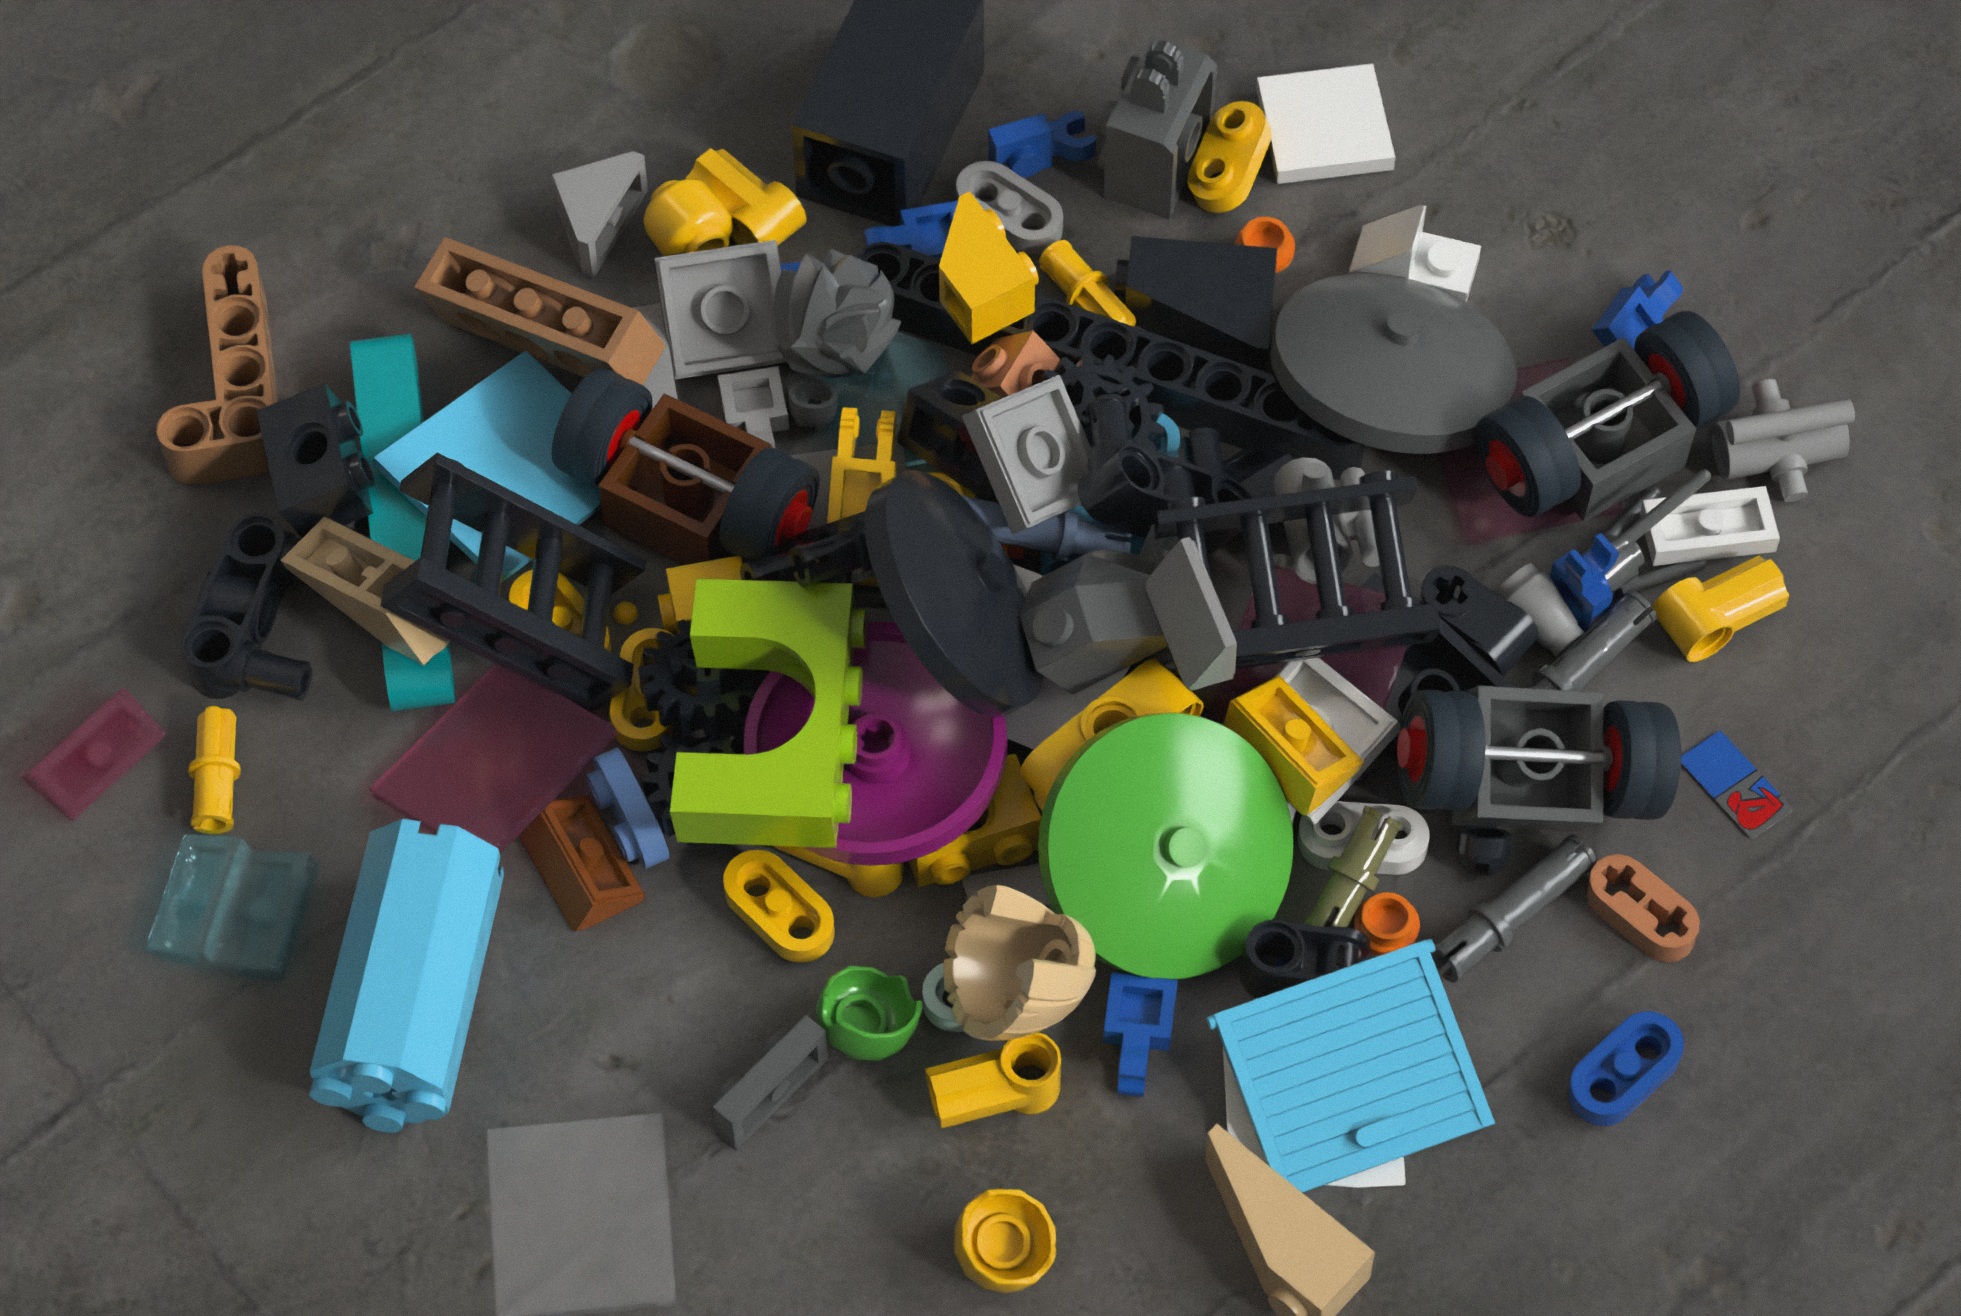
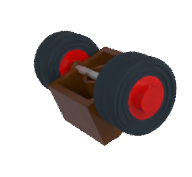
M598 368L589 373L569 398L554 433L551 452L552 461L560 471L599 488L604 526L684 565L722 559L726 557L728 552L754 562L787 551L789 545L796 541L797 534L806 531L811 520L820 484L819 473L812 465L800 459H795L781 450L772 448V444L665 393L652 409V395L645 386L631 379H626L610 369Z

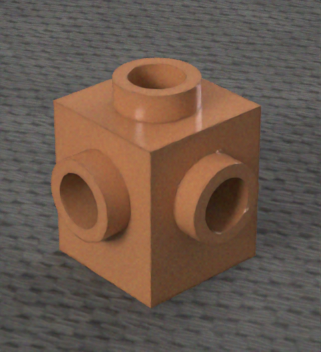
M1034 331L995 338L990 347L985 349L974 361L972 366L974 373L971 378L1000 397L1005 398L1038 384L1047 369L1051 371L1055 369L1060 358Z

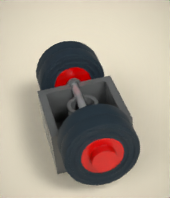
M1691 311L1677 312L1665 318L1662 322L1642 331L1635 340L1634 350L1623 337L1521 392L1519 398L1483 416L1478 421L1475 429V439L1480 459L1498 493L1517 513L1525 517H1534L1550 510L1554 505L1567 501L1582 522H1585L1685 467L1696 429L1728 413L1737 405L1740 398V382L1737 369L1725 343L1704 318Z
M1476 686L1464 692L1421 690L1416 691L1409 698L1401 721L1397 744L1399 780L1403 796L1408 805L1418 809L1439 808L1452 810V825L1577 831L1602 824L1603 815L1620 819L1655 820L1667 814L1676 796L1681 770L1680 733L1675 715L1667 705L1659 702L1617 700L1607 703L1603 708V692Z

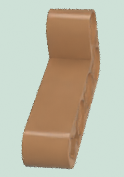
M235 245L220 247L211 252L203 262L202 269L216 400L173 407L165 412L157 423L156 433L169 474L176 481L184 484L197 485L257 476L269 472L257 410L278 402L267 303L254 255L248 249ZM238 288L240 295H231V289ZM250 434H257V435L252 436V437H245V436L250 435ZM195 443L194 445L183 447L184 445Z

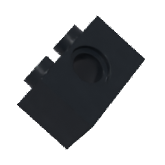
M323 383L257 410L278 512L302 538L323 517H327L344 526L373 514L368 488L375 485V480L366 457L358 448L356 438L363 435V428L355 408L349 401L341 403L329 387Z

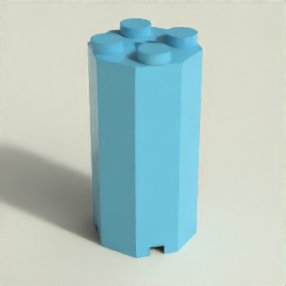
M400 819L372 830L369 834L310 1068L313 1081L309 1095L313 1100L321 1104L343 1107L359 1116H363V1123L376 1131L385 1133L400 1132L404 1122L416 1124L426 1120L441 1119L450 1110L504 878L503 866L498 868L501 858L499 849L458 826L439 824L437 835L418 833L421 821Z

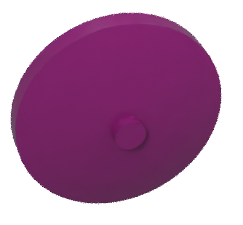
M868 622L866 648H855L853 666L862 667L860 706H849L848 724H856L857 726L855 764H844L842 783H851L852 787L850 823L838 824L836 848H803L834 861L871 866L889 865L920 858L939 850L966 832L988 808L998 790L1006 766L1008 745L1005 716H985L971 710L956 700L923 666L895 622ZM770 671L765 677L751 702L746 718L744 754L763 753L778 748L801 731L809 720L815 703L810 692L802 684L787 675Z

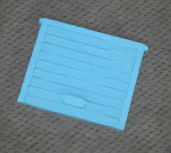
M526 350L373 457L372 465L398 490L400 489L402 479L438 452L577 525H580L602 509L599 488L560 471L553 464L551 452L554 433L560 416L572 393ZM402 493L427 517L428 505ZM453 519L450 540L477 565L482 533ZM506 546L501 583L533 559Z
M1432 939L1423 940L1206 1017L1210 1030L1217 1029L1266 1164L1302 1193L1495 1124L1433 961L1431 952L1436 951Z

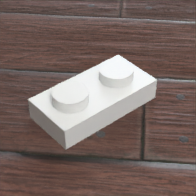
M1766 486L1693 494L1645 533L1653 566L1776 552L1780 540ZM1665 498L1643 500L1640 511L1641 518Z

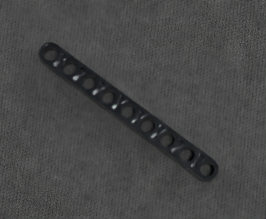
M888 242L872 243L864 247L857 255V258L878 265L879 274L882 271L891 284L895 300L891 319L901 321L900 330L975 356H979L985 349L990 347L995 338L1034 331L1060 359L1066 356L1074 365L1083 352L1090 353L1095 365H1101L1103 360L1100 359H1105L1107 355L1114 356V369L1121 373L1132 365L1136 368L1132 381L1137 386L1151 383L1154 387L1147 398L1148 403L1163 405L1164 411L1162 414L1171 418L1178 427L1189 431L1206 427L1215 429L1220 435L1221 442L1241 449L1256 443L1287 452L1294 460L1303 457L1316 458L1330 468L1334 480H1340L1341 474L1346 469L1352 467L1360 468L1362 466L1365 445L1331 431L1308 416L1289 398L1273 374L1035 293L1034 313L971 344L941 302H934L940 300V259ZM1047 339H1055V340H1058V341H1052V342H1051V341H1045V340H1047ZM1166 378L1171 379V381H1161L1158 379ZM1225 398L1229 399V401H1219L1215 399ZM1273 418H1282L1288 421L1281 422L1273 420ZM1331 438H1340V439H1344L1345 441H1342V442L1333 441V440H1331Z

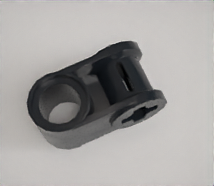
M1445 565L1434 568L1425 576L1421 585L1420 597L1422 600L1419 601V605L1437 603L1439 617L1503 677L1537 640L1538 629L1536 624L1522 608L1501 598L1474 579L1467 571L1456 566ZM1457 585L1461 589L1458 598L1454 597Z
M1278 919L1265 920L1256 924L1247 936L1239 969L1240 982L1245 991L1256 999L1335 972L1337 965H1339L1341 970L1361 963L1362 959L1370 953V938L1364 933L1348 927H1320L1290 923ZM1271 954L1281 958L1286 965L1271 967L1261 962L1258 957Z

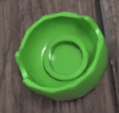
M848 966L827 979L816 1004V1016L818 1025L826 1031L828 1043L850 1059L881 1061L900 1052L911 1038L918 1025L923 1002L921 1000H913L907 978L902 975L887 976L884 972L874 967Z

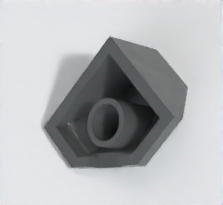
M1085 554L1033 581L1019 617L1036 671L1074 695L1168 647L1145 590L1146 582L1150 575Z

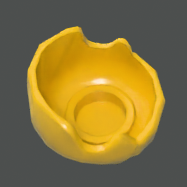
M988 1189L966 1205L955 1224L954 1254L964 1275L984 1290L999 1293L1021 1291L1035 1284L1051 1267L1056 1257L1055 1226L1044 1205L1018 1189Z

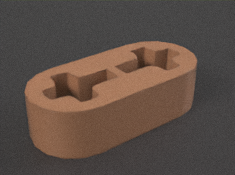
M1614 854L1605 856L1596 862L1591 870L1586 891L1588 904L1592 910L1642 952L1657 961L1670 963L1680 961L1689 955L1695 945L1700 926L1698 913L1690 902L1639 861L1630 856ZM1621 880L1630 884L1627 894L1619 891L1611 896L1605 892L1607 881L1613 885ZM1673 920L1680 924L1678 935L1670 932L1662 937L1656 933L1658 922L1662 925H1667Z

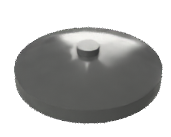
M1376 273L1343 274L1328 277L1305 286L1296 292L1282 307L1270 345V358L1275 376L1282 389L1302 411L1324 427L1341 436L1367 446L1388 451L1432 454L1470 446L1476 443L1475 429L1478 421L1486 414L1502 408L1505 404L1511 402L1516 388L1517 368L1512 351L1502 334L1484 315L1446 291L1399 276Z

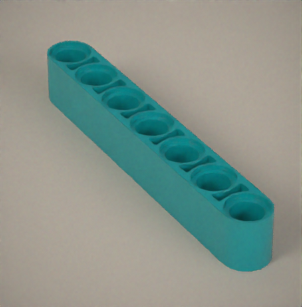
M412 333L350 341L356 408L363 428V435L360 436L361 452L366 457L375 480V485L368 488L373 514L368 515L370 539L416 561L421 557L427 517L372 465L373 457L424 422ZM382 643L385 679L391 712L456 703L450 643L442 651L435 654L425 665L406 657Z

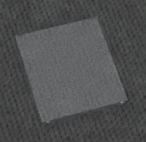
M662 1113L510 1128L499 1127L487 1130L496 1316H574L655 1307L666 1308L676 1305Z

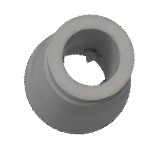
M1532 563L1517 570L1495 592L1504 600L1522 608L1532 618L1538 629L1536 642L1546 650H1549L1556 659L1585 633L1578 626L1577 620L1546 570L1539 572Z

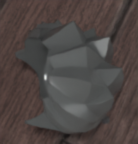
M830 249L819 260L805 253L798 271L783 269L775 289L773 315L776 334L780 342L777 348L786 359L790 368L797 372L830 378L845 377L855 373L858 375L865 374L891 343L901 324L900 320L891 319L895 301L891 284L882 271L879 274L878 265L865 262L850 254L847 256L834 249Z

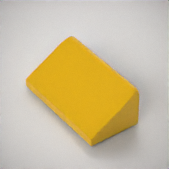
M1280 675L1230 701L1223 726L1237 733L1260 753L1276 776L1285 798L1304 816L1316 810L1363 767L1364 761Z

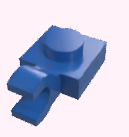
M1083 111L1068 112L1051 122H1048L1045 113L988 129V161L1000 163L1021 177L1026 178L1042 169L1052 167V156L1055 155L1074 162H1081L1092 158L1096 154V139L1094 135L1079 139L1071 137L1073 134L1085 131V115Z
M958 201L901 210L900 226H878L865 230L864 239L866 245L888 242L941 260Z
M1671 270L1665 271L1657 283L1654 282L1649 273L1643 274L1634 283L1633 287L1620 290L1592 328V331L1604 347L1624 337L1634 350L1637 336L1645 329L1664 320L1662 316L1681 296L1684 288Z
M1602 533L1595 536L1592 547L1583 556L1576 550H1571L1554 561L1550 573L1554 584L1577 620L1578 626L1584 632L1610 609L1613 598L1610 585L1604 575L1617 561L1619 552Z
M1111 972L1103 1043L1122 1046L1117 1094L1144 1097L1149 1049L1170 1050L1178 980Z

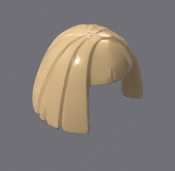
M1000 885L982 888L977 891L978 896L972 895L963 905V911L957 913L955 918L959 924L951 926L946 941L945 951L950 958L944 960L943 978L945 990L950 993L947 1000L954 1004L952 1014L960 1026H964V1032L971 1037L982 1040H1012L1038 1033L1058 1023L1070 1014L1089 990L1096 974L1094 967L1096 951L1091 935L1077 920L1068 915L1055 914L1042 903L1022 892Z

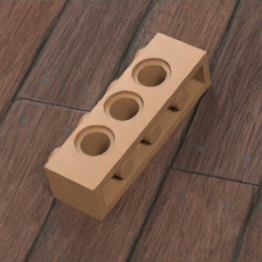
M444 237L414 286L416 291L444 323L521 353L526 350L536 359L582 377H586L595 369L605 368L643 385L666 347L639 310Z

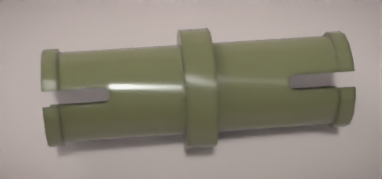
M1368 806L1364 807L1362 810L1363 814L1340 858L1332 857L1327 867L1332 873L1309 917H1306L1305 924L1324 927L1332 909L1335 908L1336 913L1329 927H1348L1367 890L1374 892L1380 881L1375 875L1395 836L1403 827L1400 822L1388 816V818L1384 819L1373 840L1371 835L1383 813Z

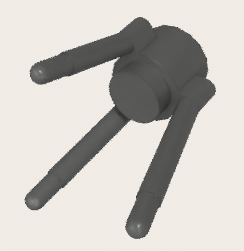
M1701 470L1638 520L1641 517L1640 511L1643 500L1657 499L1661 495L1659 488L1652 487L1603 534L1619 552L1617 561L1604 575L1612 593L1617 591L1622 598V595L1627 590L1639 592L1706 567V560L1684 562L1637 576L1639 574L1638 568L1644 565L1645 561L1643 553L1635 541L1708 482L1711 478V473L1708 470ZM1593 543L1584 548L1580 555L1583 556L1584 554H1586L1592 547Z

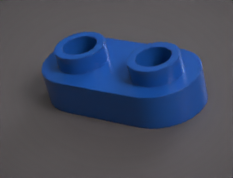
M1652 1011L1635 1013L1625 1019L1574 1068L1568 1086V1100L1573 1111L1582 1120L1597 1126L1614 1125L1629 1116L1672 1076L1678 1068L1684 1050V1038L1677 1024L1669 1017ZM1639 1047L1652 1048L1658 1057L1652 1060L1644 1059L1637 1054L1636 1049ZM1597 1088L1604 1089L1611 1094L1613 1099L1608 1102L1597 1101L1592 1097L1590 1091Z

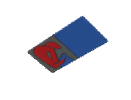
M1722 731L1716 732L1681 756V764L1751 839L1793 811L1791 805Z

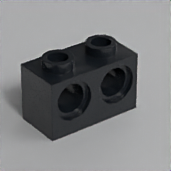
M959 370L908 389L897 443L984 500H995L997 497L962 415L1000 400L1002 397Z

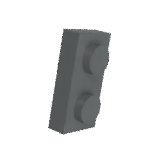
M805 1015L791 1030L785 1027L776 1032L763 1048L761 1060L745 1075L737 1073L732 1076L718 1091L714 1100L715 1105L713 1106L716 1134L734 1150H737L828 1060L826 1031Z

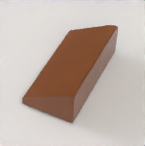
M588 795L534 804L519 828V837L571 930L576 932L588 929L644 900L646 895Z

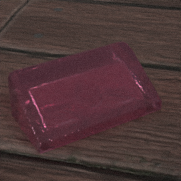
M123 687L103 702L31 767L22 778L31 788L69 820L73 821L161 741L167 733Z

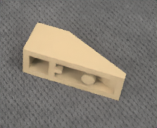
M323 517L281 559V562L290 572L389 648L422 665H425L450 642V640L380 606L384 585L415 561L327 517Z
M1216 1124L1208 1132L1205 1161L1263 1291L1268 1295L1269 1304L1279 1316H1336L1370 1279L1375 1252L1226 1130Z

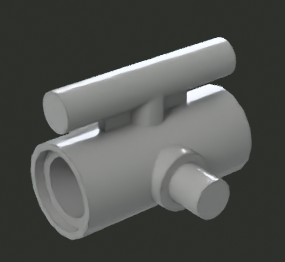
M1765 379L1752 386L1757 406L1752 411V416L1719 421L1712 425L1711 445L1714 462L1718 473L1724 480L1769 472L1771 480L1779 482L1784 501L1795 502L1808 496L1803 477L1808 471L1807 465L1844 459L1848 456L1850 439L1847 424L1854 423L1855 410L1850 399L1790 408L1789 401L1781 399L1776 380Z
M1306 457L1292 460L1283 465L1276 473L1273 482L1276 495L1335 487L1330 468L1316 458ZM1358 467L1346 469L1340 478L1342 486L1359 484V478L1365 475V472ZM1364 510L1332 515L1342 577L1351 569L1354 561L1350 543L1353 540L1358 542L1365 565L1369 567L1380 566L1371 511ZM1306 519L1284 521L1283 526L1295 573L1302 580L1310 584H1317Z

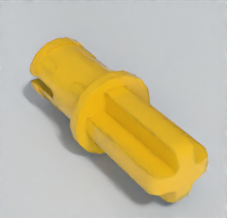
M1058 240L1044 250L1039 258V268L1067 295V304L1131 326L1136 325V319L1132 312L1108 288L1109 280L1107 276L1101 271H1093L1076 253L1068 241Z
M218 706L206 707L205 711L199 714L197 719L196 759L191 761L188 766V773L194 779L191 826H194V830L205 834H222L233 828L234 781L241 775L240 764L235 761L236 716L231 709Z

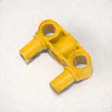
M1152 658L1147 660L1099 698L1090 702L1085 709L1040 743L1022 764L1019 772L1020 778L1033 790L1035 802L1043 812L1047 796L1059 772L1074 752L1092 736L1116 722L1145 714L1178 713L1199 717L1204 707L1203 702L1191 690H1188L1184 683L1159 659Z

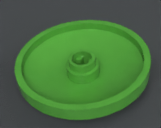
M1178 713L1145 714L1116 722L1101 730L1079 747L1065 763L1049 791L1043 808L1038 841L1039 865L1046 895L1054 913L1068 915L1084 926L1091 935L1097 960L1114 969L1132 975L1149 978L1184 979L1214 971L1236 959L1243 953L1247 936L1256 924L1274 918L1284 898L1290 878L1293 860V829L1286 798L1276 776L1260 753L1245 739L1227 727L1206 718Z

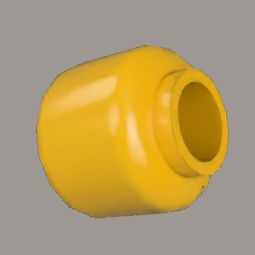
M696 179L671 180L660 185L653 192L651 202L648 204L643 218L646 233L664 257L728 247L733 230L731 215L707 184L702 180Z

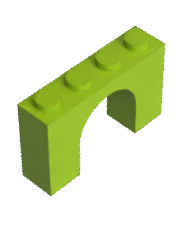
M696 579L690 639L697 668L752 669L779 672L802 684L810 692L815 703L811 716L801 731L787 743L773 750L757 754L676 753L670 814L677 842L836 848L838 824L850 823L852 809L851 783H842L844 764H855L857 754L856 724H848L849 706H860L862 699V667L853 666L855 648H866L868 630L867 609H856L853 584L816 582L812 586L805 588L799 585L798 582Z

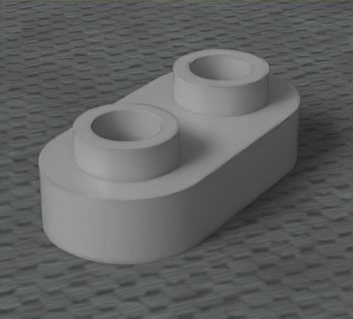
M993 161L975 162L960 172L956 181V201H958L959 196L970 191L984 210L992 209L1001 220L1005 229L1006 239L1014 249L1027 254L1043 253L1052 243L1061 239L1063 234V210L1059 202L1048 193L1006 166ZM991 197L994 200L983 202L979 198ZM1028 227H1038V228H1040V229H1038V230H1028V229H1026V228H1028Z

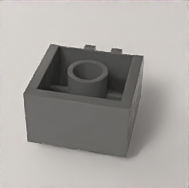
M1150 36L1140 58L1131 56L1121 81V90L1123 92L1118 102L1110 100L1107 103L1099 124V135L1105 136V143L1097 165L1098 171L1104 172V198L1167 219L1171 218L1188 183L1189 170L1209 122L1214 115L1217 64L1207 54L1168 42V40L1165 41Z

